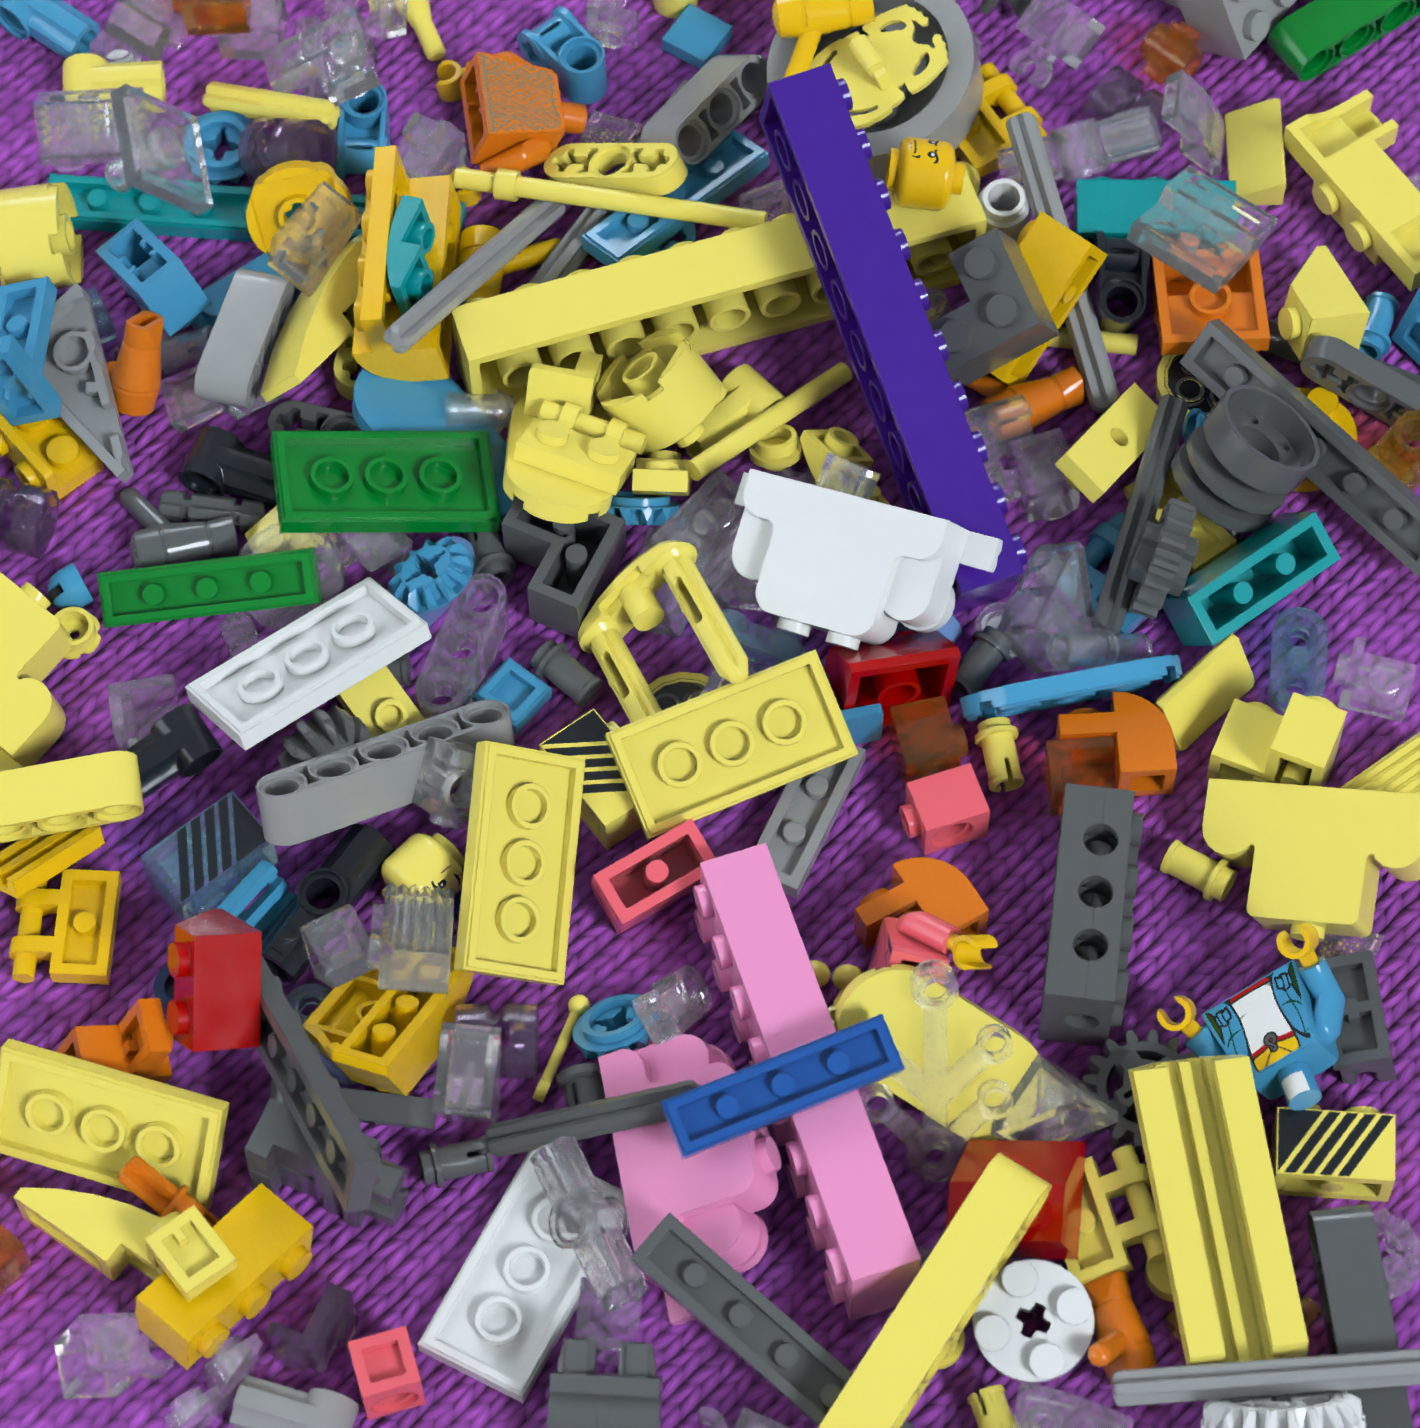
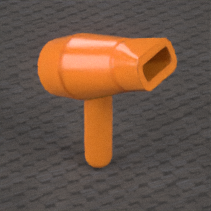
M143 310L126 320L124 338L117 361H106L118 412L128 416H146L154 411L160 391L161 341L164 317L152 311Z
M1074 366L1065 368L1049 377L1012 386L990 374L966 386L987 397L981 402V416L986 429L996 440L1027 433L1062 411L1084 404V382Z
M1114 1271L1084 1284L1083 1287L1088 1293L1093 1307L1097 1340L1088 1350L1090 1363L1104 1368L1110 1384L1112 1383L1113 1372L1117 1370L1157 1367L1152 1340L1132 1300L1128 1274L1124 1271Z

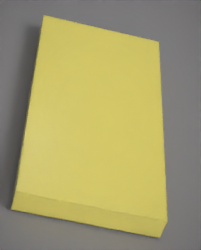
M816 649L750 675L741 684L730 683L604 735L647 840L665 834L691 818L693 821H697L858 755Z
M492 741L476 743L454 970L550 986L564 985L586 759Z
M10 1038L1 1046V1154L126 1191L130 1190L119 1182L118 1174L132 1157L138 1156L177 1188L180 1189L186 1184L189 1187L187 1193L207 1210L211 1207L230 1102Z

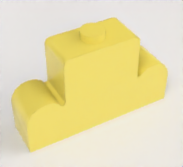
M0 572V748L21 766L27 767L35 765L64 731L66 723L64 709L42 681L71 650L70 645L73 639L60 621L46 610L51 603L39 590L28 582H25L19 588Z
M1209 778L1202 824L1203 837L1213 851L1222 859L1230 861L1231 866L1238 868L1252 867L1246 908L1248 914L1266 929L1290 931L1291 938L1304 941V937L1298 929V924L1305 922L1316 928L1319 934V942L1324 941L1325 934L1367 937L1372 932L1381 868H1385L1392 876L1402 881L1420 880V794Z

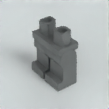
M272 1098L269 1099L244 1149L248 1168H250L249 1174L252 1189H255L262 1183L276 1194L280 1184L315 1197L323 1209L329 1213L343 1214L345 1223L359 1229L367 1215L394 1226L409 1196L408 1189L402 1187L406 1177V1169L382 1159L380 1140L364 1134L370 1147L375 1148L379 1153L381 1179L378 1184L373 1186L369 1210L345 1212L288 1106Z
M583 1338L564 1339L558 1360V1370L550 1373L547 1428H661L663 1376L656 1375V1358L652 1342L621 1341L619 1373L595 1372L597 1340Z

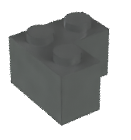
M994 228L949 253L970 302L930 323L932 331L939 329L945 338L949 351V360L945 361V365L950 378L958 379L967 386L1060 335L1016 240Z
M516 497L502 521L503 542L507 554H510L515 560L537 568L527 587L530 620L578 639V631L584 618L598 597L611 583L627 553L625 519L607 512L599 518L597 513L589 514L588 521L577 524L551 522L535 517L522 509L524 501Z

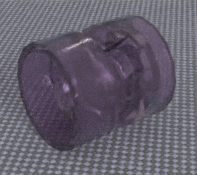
M1117 65L1106 72L1093 88L1083 107L1081 120L1082 123L1105 138L1109 139L1116 135L1117 146L1145 162L1152 158L1166 142L1177 123L1181 110L1180 104L1153 88L1145 92L1144 81Z
M259 117L250 122L242 132L239 141L238 158L243 172L249 180L255 182L260 175L273 166L292 160H305L313 163L324 162L335 170L338 161V146L331 129L319 120Z
M0 476V543L3 541L6 550L39 559L48 549L55 531L59 511L58 494L52 489L24 483L16 489L13 480Z
M456 1004L453 1031L455 1078H488L493 1070H499L504 1079H537L539 1064L538 1004H505L500 1013H494L489 1004ZM495 1034L509 1036V1047L495 1049Z

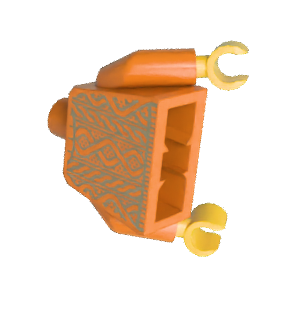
M502 51L494 54L476 52L473 59L467 61L463 68H461L458 62L453 60L442 61L437 68V75L440 81L437 82L436 88L439 97L445 102H453L462 98L471 164H478L482 171L496 172L498 168L519 170L522 173L546 161L549 155L556 149L564 133L582 134L585 130L587 123L585 104L561 101L557 75L551 69L535 66L511 51ZM454 169L450 174L452 182L454 180V173L456 169ZM464 189L459 190L457 195L459 201L465 202L466 208L480 201L482 192Z

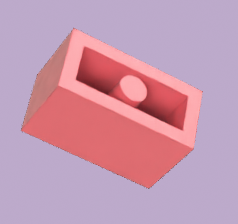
M691 818L594 874L589 887L619 935L693 892V886L700 885V862L716 857Z

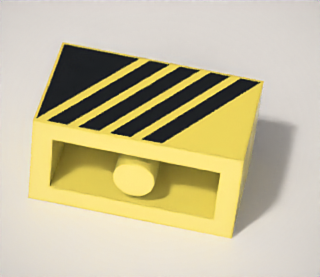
M593 708L540 743L539 750L586 759L580 818L605 849L608 850L642 826L604 736L606 733L620 727L614 721L606 724Z
M1316 1104L1300 1111L1292 1110L1289 1106L1277 1107L1271 1128V1164L1274 1167V1178L1278 1195L1388 1202L1395 1183L1396 1115L1380 1114L1378 1109L1368 1106H1355L1348 1108L1346 1111L1322 1110Z

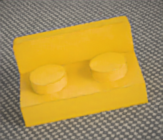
M0 413V458L7 454L16 464L14 471L26 489L31 493L39 490L52 505L104 469L100 458L61 417L11 426Z

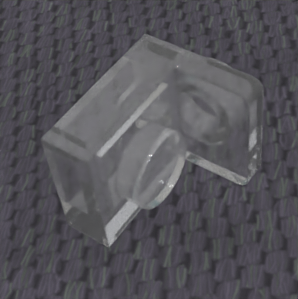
M589 0L586 9V31L604 47L612 49L620 47L637 48L639 41V13L626 10V0Z
M1356 635L1351 654L1340 651L1332 684L1343 686L1338 707L1403 723L1418 665L1363 652L1367 638Z

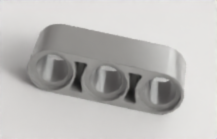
M759 54L716 55L646 123L642 130L641 143H670L676 147L685 165L700 163L764 100L768 86L767 59Z
M239 268L236 271L197 367L194 382V395L196 398L248 410L253 407L264 381L273 347L292 307L294 297L293 279Z

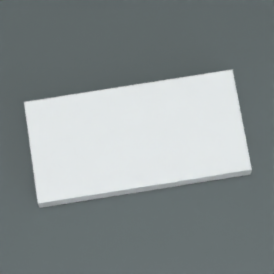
M367 577L185 686L190 702L246 751L425 643L432 636L427 622L371 577Z
M540 1149L529 1151L419 1340V1351L524 1403L628 1218L623 1190Z

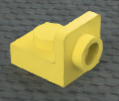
M195 1205L181 1214L179 1212H172L164 1216L151 1228L150 1235L144 1239L148 1259L155 1268L161 1266L188 1302L237 1268L236 1258Z

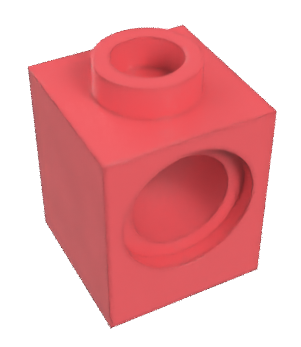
M971 763L906 783L905 805L899 806L900 819L909 839L917 837L924 855L988 835L990 809Z
M406 1325L347 1342L368 1421L426 1404L421 1378Z

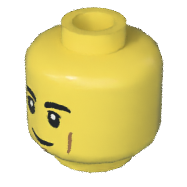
M435 833L432 837L427 834H414L383 862L381 874L387 886L382 890V894L391 907L401 915L405 916L411 911L421 917H432L462 890V870L464 869L465 859L459 850L439 833Z

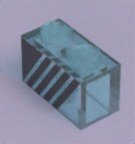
M233 791L140 856L148 882L181 921L207 910L216 909L261 860L273 865L278 863L275 845L265 840L262 825Z

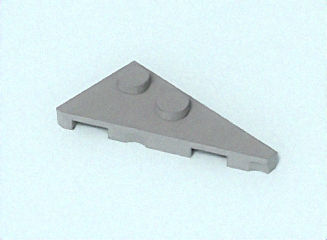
M76 282L55 302L43 375L62 399L60 417L114 475L125 484L134 475L90 297Z

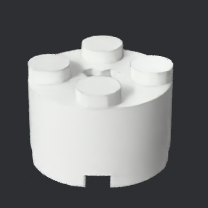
M1021 1260L1003 1267L973 1314L974 1336L983 1357L997 1372L1009 1379L1022 1383L1051 1381L1072 1370L1087 1351L1094 1329L1093 1307L1083 1285L1065 1268L1044 1260ZM1034 1306H1039L1045 1310L1043 1320L1050 1325V1329L1046 1334L1042 1331H1036L1032 1338L1025 1337L1021 1334L1023 1323L1016 1319V1315L1020 1310L1030 1313Z

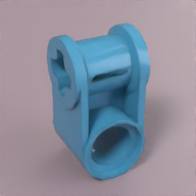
M559 6L551 11L550 19L532 31L524 29L517 34L518 45L526 60L535 66L551 69L557 75L559 90L568 100L573 103L586 105L599 101L606 94L608 82L604 48L599 41L579 24L575 16L568 9Z
M358 78L349 82L342 89L340 96L341 116L339 117L338 132L335 134L334 171L340 179H345L347 174L366 175V171L374 167L375 147L390 146L391 122L386 90L381 83L374 79ZM366 109L374 110L366 114L358 113Z

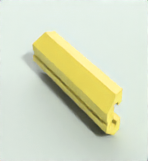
M1243 1054L1201 1056L1155 1062L1128 1069L1186 1365L1306 1357L1309 1341L1249 1056Z

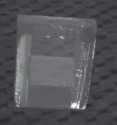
M350 904L299 927L315 978L330 987L341 986L381 966L378 953L355 909Z

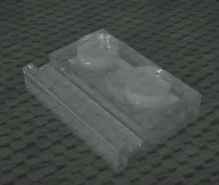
M717 469L650 537L647 549L667 540H677L695 546L698 554L695 565L710 592L713 593L735 570L732 561V548L745 508L734 504L739 485Z

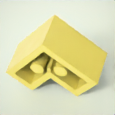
M1293 692L1284 716L1277 714L1273 708L1260 702L1247 703L1234 698L1212 750L1206 779L1214 778L1325 787L1335 762L1347 711L1337 708L1326 698L1320 696L1306 697L1296 692Z

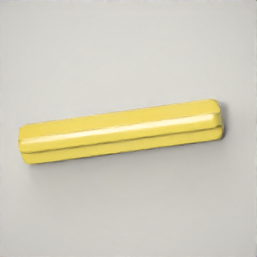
M216 81L206 85V93L202 97L203 105L209 107L211 112L232 111L251 119L324 131L335 129L337 127V119L341 116L340 107L334 105V102L328 99Z

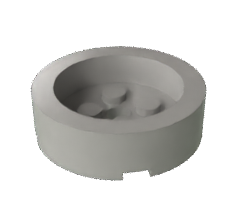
M873 0L875 17L904 4H907L909 7H915L917 11L922 12L924 17H928L929 23L927 27H921L917 22H913L915 26L913 41L917 44L929 45L935 49L932 38L935 34L942 35V41L946 43L947 58L949 60V64L920 92L912 95L905 85L900 89L904 92L905 100L893 108V112L886 118L870 127L864 128L872 150V159L868 160L874 179L882 178L884 181L890 147L898 148L904 138L918 137L946 141L956 149L967 136L975 122L983 96L982 69L969 23L955 0ZM894 23L886 26L884 29L887 32H892L894 30H903L907 25ZM850 26L847 29L821 35L814 57L834 41L845 38L856 27ZM776 31L768 54V83L784 78L798 38H781ZM929 54L921 59V63L917 67L914 76L922 73L930 62ZM871 111L862 112V113L851 112V113H850V116L861 115V114H867V113H869V112H871Z

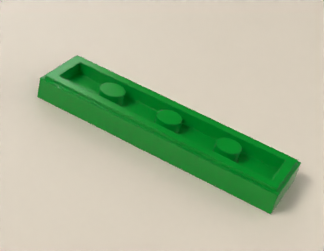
M316 547L97 573L104 628L323 602Z

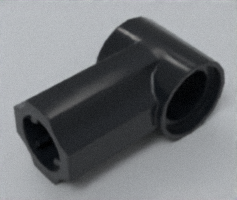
M213 426L201 428L179 472L181 483L194 493L223 496L224 493L247 500L261 501L266 506L274 508L277 503L271 455L244 447L243 443L236 436L221 428Z
M191 703L183 704L166 713L154 723L150 730L151 734L125 750L137 755L143 800L179 776L187 778L199 773L216 761L223 753V748Z

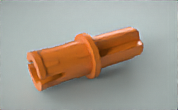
M132 1157L118 1174L119 1182L156 1211L158 1217L163 1218L172 1212H179L181 1214L195 1205L211 1227L221 1220L187 1193L189 1187L186 1184L180 1189L177 1188L141 1157Z

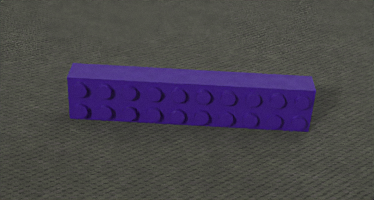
M829 63L768 83L758 119L906 509L946 519L968 531L1003 540L1002 550L998 556L997 566L993 573L959 564L952 586L955 593V608L952 615L1009 596L1025 572L1023 566L1027 565V555L1020 536L1017 533L1010 535L1003 514L1008 512V507L1003 490L998 482H990L983 463L988 462V453L984 440L979 431L971 432L964 412L969 410L964 388L958 379L951 380L945 365V361L949 360V351L945 338L939 329L932 331L925 311L930 309V303L925 286L920 278L913 280L906 260H909L911 257L906 236L901 228L893 229L887 210L891 209V200L886 184L882 178L874 179L868 163V160L872 159V150L868 137L863 128L855 129L849 110L853 109V101L849 87L844 78L836 79L832 66Z

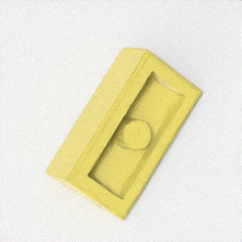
M1280 98L1268 99L1226 113L1224 125L1228 181H1236L1237 205H1282L1286 188Z
M1233 633L1221 640L1155 701V706L1165 715L1171 726L1177 751L1186 750L1230 709L1234 698L1240 700L1254 686V675L1240 640Z

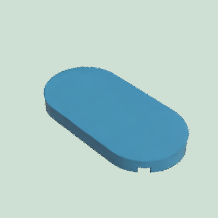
M363 368L356 379L352 400V414L361 431H488L501 525L516 498L515 496L512 501L503 489L507 443L449 375V379L409 382L379 377Z
M1179 655L1156 656L999 686L960 698L963 718L967 719V721L977 720V717L986 719L1008 717L1112 697V692L1132 693L1146 690L1147 686L1152 685V681L1164 679L1165 684L1179 680L1183 673Z

